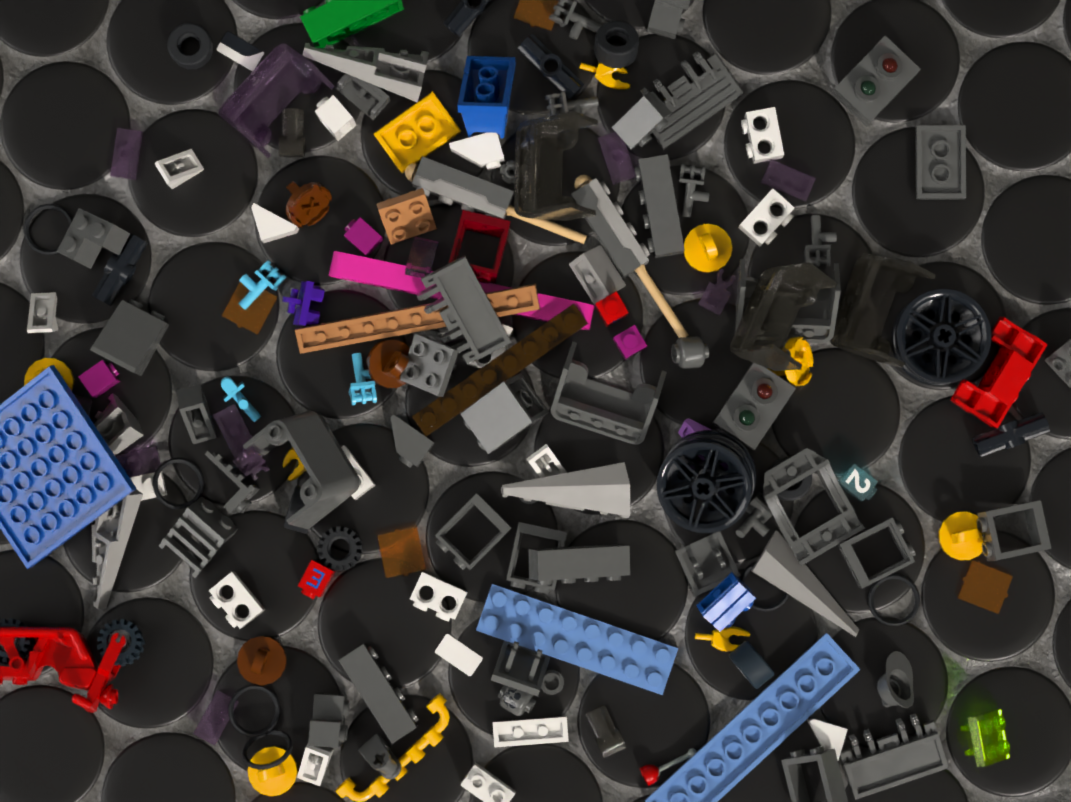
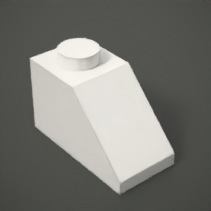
M487 132L449 143L451 152L480 168L486 167L487 170H492L500 167V163L505 162L497 133Z

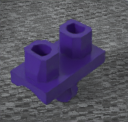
M301 282L300 290L291 289L290 297H283L282 302L288 303L287 313L294 314L295 312L293 325L306 326V324L319 323L320 312L310 310L309 306L310 301L322 302L325 290L314 286V282Z

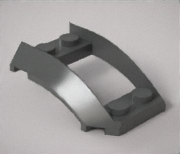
M806 448L764 473L763 497L780 531L801 566L865 529L841 488L829 460L816 454V452ZM817 472L839 515L799 538L777 494Z

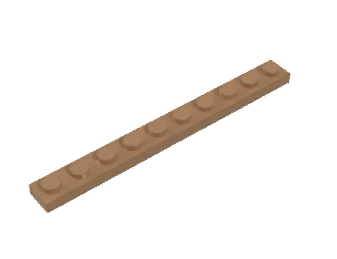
M536 284L485 293L498 317L540 309ZM428 304L296 328L295 333L299 351L301 354L447 327L439 312L447 308L448 305L429 314H426L424 311Z

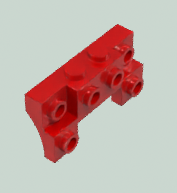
M1001 316L991 330V340L998 344L1001 349L980 384L976 387L968 380L962 379L950 399L966 412L975 415L994 428L1000 426L1011 405L1017 400L1020 390L1025 382L1029 380L1033 368L1048 345L1037 336L1023 330L1007 318Z

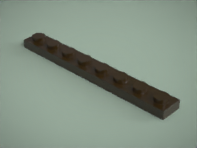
M572 304L450 389L443 397H439L412 416L427 437L502 382L510 379L588 324L576 305Z

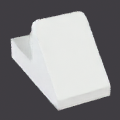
M56 292L31 293L27 324L28 333L58 331L55 317L57 306Z

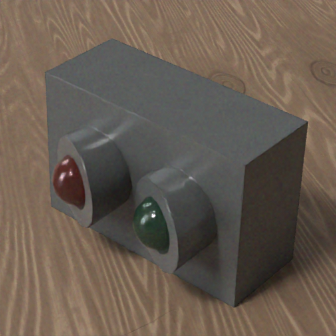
M884 36L834 88L831 94L867 127L921 69L889 38Z
M754 361L712 424L736 438L753 451L796 388Z

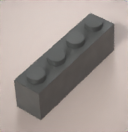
M668 154L639 159L638 166H635L634 170L636 181H641L642 190L638 192L640 204H645L647 214H643L645 229H650L651 238H647L649 253L654 252V258L682 254L685 249Z
M605 544L529 549V579L537 580L539 585H551L553 580H561V583H576L578 578H584V582H598L599 577H606V580L616 581L621 580V576L630 575L629 545Z
M364 643L338 661L393 744L418 727L416 722L419 718L412 708H406L403 700L406 698L399 687L394 689L389 680L392 679V676L387 668L379 666L376 661L379 656L372 645L367 647Z

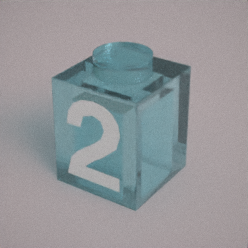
M851 464L838 481L841 488L860 502L864 501L865 498L870 500L877 491L875 485L878 481L856 464Z

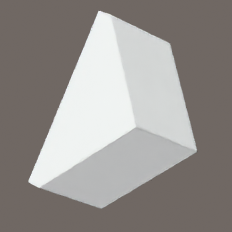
M192 149L155 162L156 167L171 189L204 170Z
M253 203L251 208L263 243L298 232L299 228L296 225Z
M547 444L527 458V461L540 478L567 473Z
M815 718L807 719L820 745L824 746L825 750L835 749L837 759L839 760L848 729Z
M307 744L297 778L320 786L333 749L308 746Z

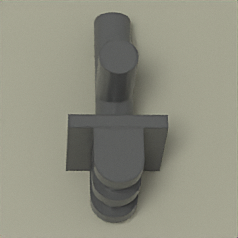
M558 0V4L553 7V10H555L553 15L549 16L551 21L560 24L559 26L561 27L567 25L569 20L574 22L569 37L575 40L578 39L583 27L597 33L598 29L602 26L574 12L577 2L571 0Z
M565 92L545 96V100H548L549 105L546 108L550 111L549 121L565 120L569 116L568 110H572L574 124H583L582 109L598 107L599 105L597 97L567 101Z
M681 163L679 182L686 183L682 209L683 217L692 216L694 200L709 201V192L695 191L696 184L704 185L706 166L697 168L693 164L690 167L685 166V163ZM684 173L690 174V178L683 177ZM694 175H701L700 179H694Z
M812 215V245H806L804 250L805 267H809V264H815L816 267H820V264H826V267L831 264V245H822V242H836L837 234L836 232H821V216Z
M758 492L748 504L746 511L750 515L736 530V534L740 538H743L752 527L763 537L770 530L764 523L772 514L765 499L761 496V492Z

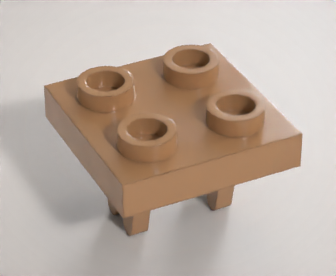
M423 188L376 204L390 244L437 229Z

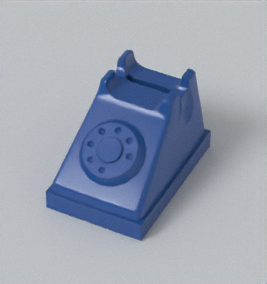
M467 56L457 106L458 113L462 115L468 137H472L474 132L497 133L501 139L505 137L516 66L515 57Z

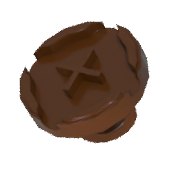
M292 181L286 186L292 194L286 205V215L297 227H303L302 225L306 224L311 226L319 222L327 214L330 208L328 205L329 200L332 201V196L324 185L319 182H311L299 187Z
M395 339L377 343L370 350L367 357L370 378L376 384L385 388H398L406 384L399 379L409 362V346Z
M258 636L251 638L242 645L238 653L237 665L239 672L245 680L252 684H271L279 679L286 669V653L282 645L271 637Z

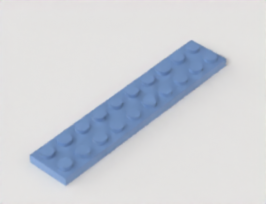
M825 633L645 799V802H718L860 671L859 667Z

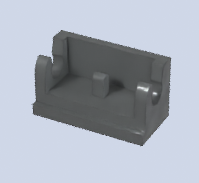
M345 73L337 83L336 90L372 120L391 101L390 97L378 86Z

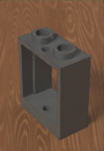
M476 493L435 535L438 538L435 543L445 553L450 550L456 556L453 561L462 570L466 567L471 570L512 528ZM475 505L500 532L470 561L444 535Z
M1041 500L977 513V528L982 533V551L984 556L987 557V561H997L1052 549ZM1024 510L1032 546L1001 552L993 517Z
M888 518L837 545L859 588L863 589L915 562L913 558L916 555L910 542L905 543L902 537L904 530L898 520L894 521L893 518ZM887 527L903 559L867 577L851 545Z
M519 522L506 580L511 581L510 586L525 589V585L535 586L534 591L549 594L550 590L555 591L557 580H553L551 585H539L537 580L514 575L522 535L525 533L559 541L558 547H564L567 532Z
M824 746L809 749V753H805L804 749L790 752L791 757L781 760L792 802H810L801 763L813 761L818 762L827 800L817 802H848L835 749L825 750Z

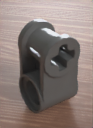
M375 733L358 749L359 753L371 767L378 770L385 779L391 780L400 774L402 768L400 761L378 733Z

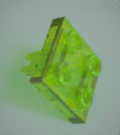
M1002 709L991 710L968 717L969 724L960 726L961 731L971 732L973 748L965 750V756L975 755L977 767H985L1010 758V745L1006 738V722L1002 715Z

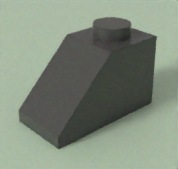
M201 384L177 390L179 411L192 443L197 444L217 438Z
M393 414L391 424L396 452L401 455L399 461L409 468L413 464L419 467L435 443Z

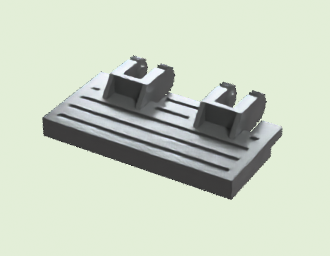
M698 51L693 54L694 60L704 72L699 77L689 62L686 60L682 61L681 66L693 83L690 84L685 76L679 78L667 87L673 97L670 96L658 79L653 81L655 89L665 100L663 103L672 112L666 119L668 124L659 132L656 130L652 132V135L663 150L743 95L742 90L716 54L707 59L710 66ZM646 88L640 90L643 96L650 93Z
M465 255L421 278L427 289L418 293V300H425L441 292L443 297L428 304L424 311L426 314H429L448 305L447 308L439 312L449 330L440 337L442 343H446L463 334L465 340L451 347L459 350L458 353L469 347L471 348V350L462 354L467 364L476 359L479 360L511 343Z
M916 713L911 714L910 721L915 734L907 736L903 720L901 718L896 719L895 722L902 742H899L897 733L876 739L879 747L877 751L869 729L863 731L868 750L860 752L857 737L854 734L849 735L855 758L852 757L850 749L841 751L840 756L855 800L949 768L933 720L923 724L926 732L923 735Z

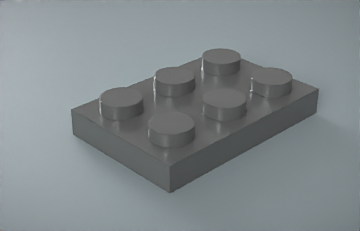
M917 125L915 127L916 199L965 200L966 125Z

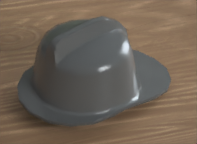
M898 651L889 654L886 661V673L877 682L878 693L884 707L900 705L903 708H909L914 703L912 667L907 657Z

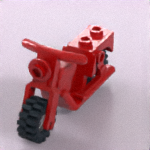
M9 618V620L1 619L0 662L6 665L9 664V667L0 666V685L3 684V680L12 681V684L27 685L28 681H36L39 678L44 666H51L58 672L59 681L63 685L88 691L87 698L74 694L71 698L74 704L90 713L97 711L99 703H102L108 709H112L113 705L118 703V689H114L113 684L110 683L115 679L121 666H126L128 663L131 665L134 663L133 660L140 658L139 654L140 652L143 653V644H145V640L142 637L143 633L136 625L125 619H120V621L115 619L112 620L111 624H105L106 628L104 630L101 629L99 632L101 635L97 637L99 642L97 647L103 657L98 667L84 635L74 628L28 627L14 618Z

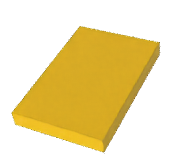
M431 92L376 131L374 136L403 174L409 164L419 163L422 156L427 157L461 133V130L436 95Z

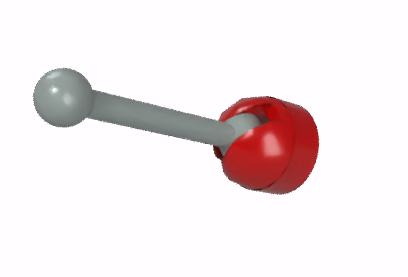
M691 748L686 754L660 767L649 764L639 768L647 786L659 780L661 771L689 757L691 758L697 752L696 749Z

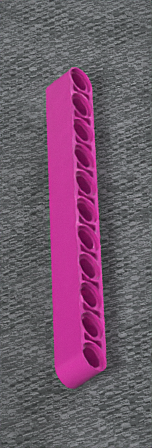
M334 251L329 276L418 295V293L427 289L421 278L434 271ZM479 282L485 293L511 288ZM438 292L429 298L440 299L443 296L441 292ZM538 293L539 310L512 314L548 322L569 306L575 304L588 323L581 329L590 330L594 305Z

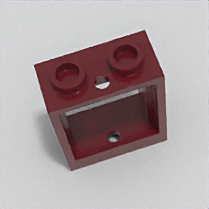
M463 210L449 263L459 258L466 230L499 237L500 242L493 269L470 264L479 282L496 283L510 232L511 221Z

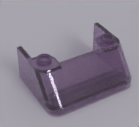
M280 44L269 53L222 104L219 109V115L254 148L269 158L271 154L264 148L271 140L272 131L268 126L300 92L303 94L314 93L319 89L321 83L331 90L334 88V85L311 61L288 45Z

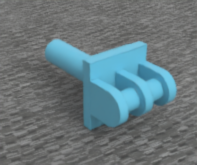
M266 261L259 270L254 272L261 278L257 284L247 274L243 275L239 280L250 290L238 303L243 309L246 310L267 286L276 291L286 279L284 274L281 275L278 272L279 269L277 267L273 268L270 265L271 261ZM265 270L269 273L267 276L263 274ZM274 278L276 282L272 283L270 280Z
M361 353L352 354L356 383L350 384L348 392L351 404L356 405V402L366 404V401L376 403L375 381L366 382L365 379H371L368 373L369 370H364Z
M226 376L222 378L221 387L227 393L223 397L224 401L227 402L233 397L239 407L244 410L253 422L258 420L261 415L240 392L245 387L244 383L240 382L237 385L231 377Z

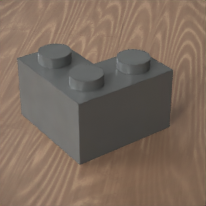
M655 0L647 32L675 39L677 32L682 33L685 19H682L681 15L683 9L688 10L690 0Z
M79 208L57 252L91 269L101 248L120 255L130 233Z
M314 694L313 718L310 720L308 746L339 748L342 742L347 740L348 725H344V715H349L350 701H346V695Z

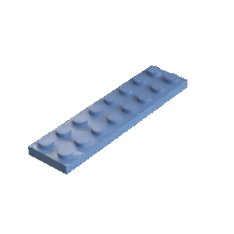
M494 584L491 585L476 631L513 644L514 641L519 642V646L536 652L538 649L542 650V654L663 695L678 651L677 647Z

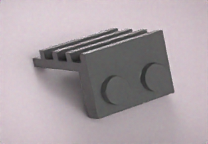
M207 451L205 455L240 487L237 493L223 507L233 514L244 513L252 504L250 499L260 488L252 484L249 486L246 483L249 478L246 475H238L236 472L239 468L235 465H227L225 462L228 458L225 455H217L215 452L212 454Z
M201 497L185 510L184 514L177 520V523L170 529L167 536L163 538L159 547L163 549L167 545L195 570L192 576L196 578L223 543L230 539L239 528L233 524L229 517L219 512L212 502ZM181 525L184 526L191 534H193L211 551L208 553L204 548H202L196 541H194L187 533H185L180 528ZM175 535L203 561L200 563L172 537Z

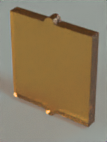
M520 0L514 19L529 23L531 27L538 26L552 31L555 22L551 21L549 16L553 15L555 11L553 7L559 1Z
M239 282L222 316L236 323L237 327H244L258 335L278 297L264 290L245 310L238 303L250 290Z
M418 528L403 531L396 529L393 533L378 536L386 578L402 574L408 576L409 573L426 570Z
M972 560L966 577L962 578L964 583L958 599L999 614L1004 599L1008 597L1007 591L1013 576Z

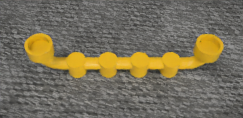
M441 693L437 694L426 705L432 714L437 711L440 719L398 759L402 768L400 774L395 778L397 781L408 771L405 766L411 760L416 764L425 756L426 753L423 749L429 743L434 747L444 738L441 732L448 725L450 716L448 709L444 705L447 700ZM381 775L366 790L357 792L354 790L356 784L349 777L339 785L335 792L341 798L347 796L352 801H367L375 794L378 798L381 797L389 789L386 783L390 780L385 779Z

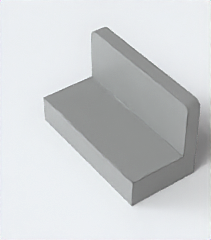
M601 245L583 253L569 264L594 305L626 286Z

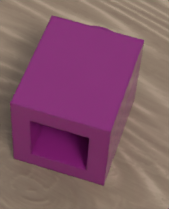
M361 217L357 221L353 219L344 229L346 231L344 237L366 257L383 241L382 236Z
M635 325L613 337V341L624 360L629 359L647 347Z
M101 360L78 376V378L90 395L98 398L120 382L117 377L120 373L112 362L108 364L106 361Z

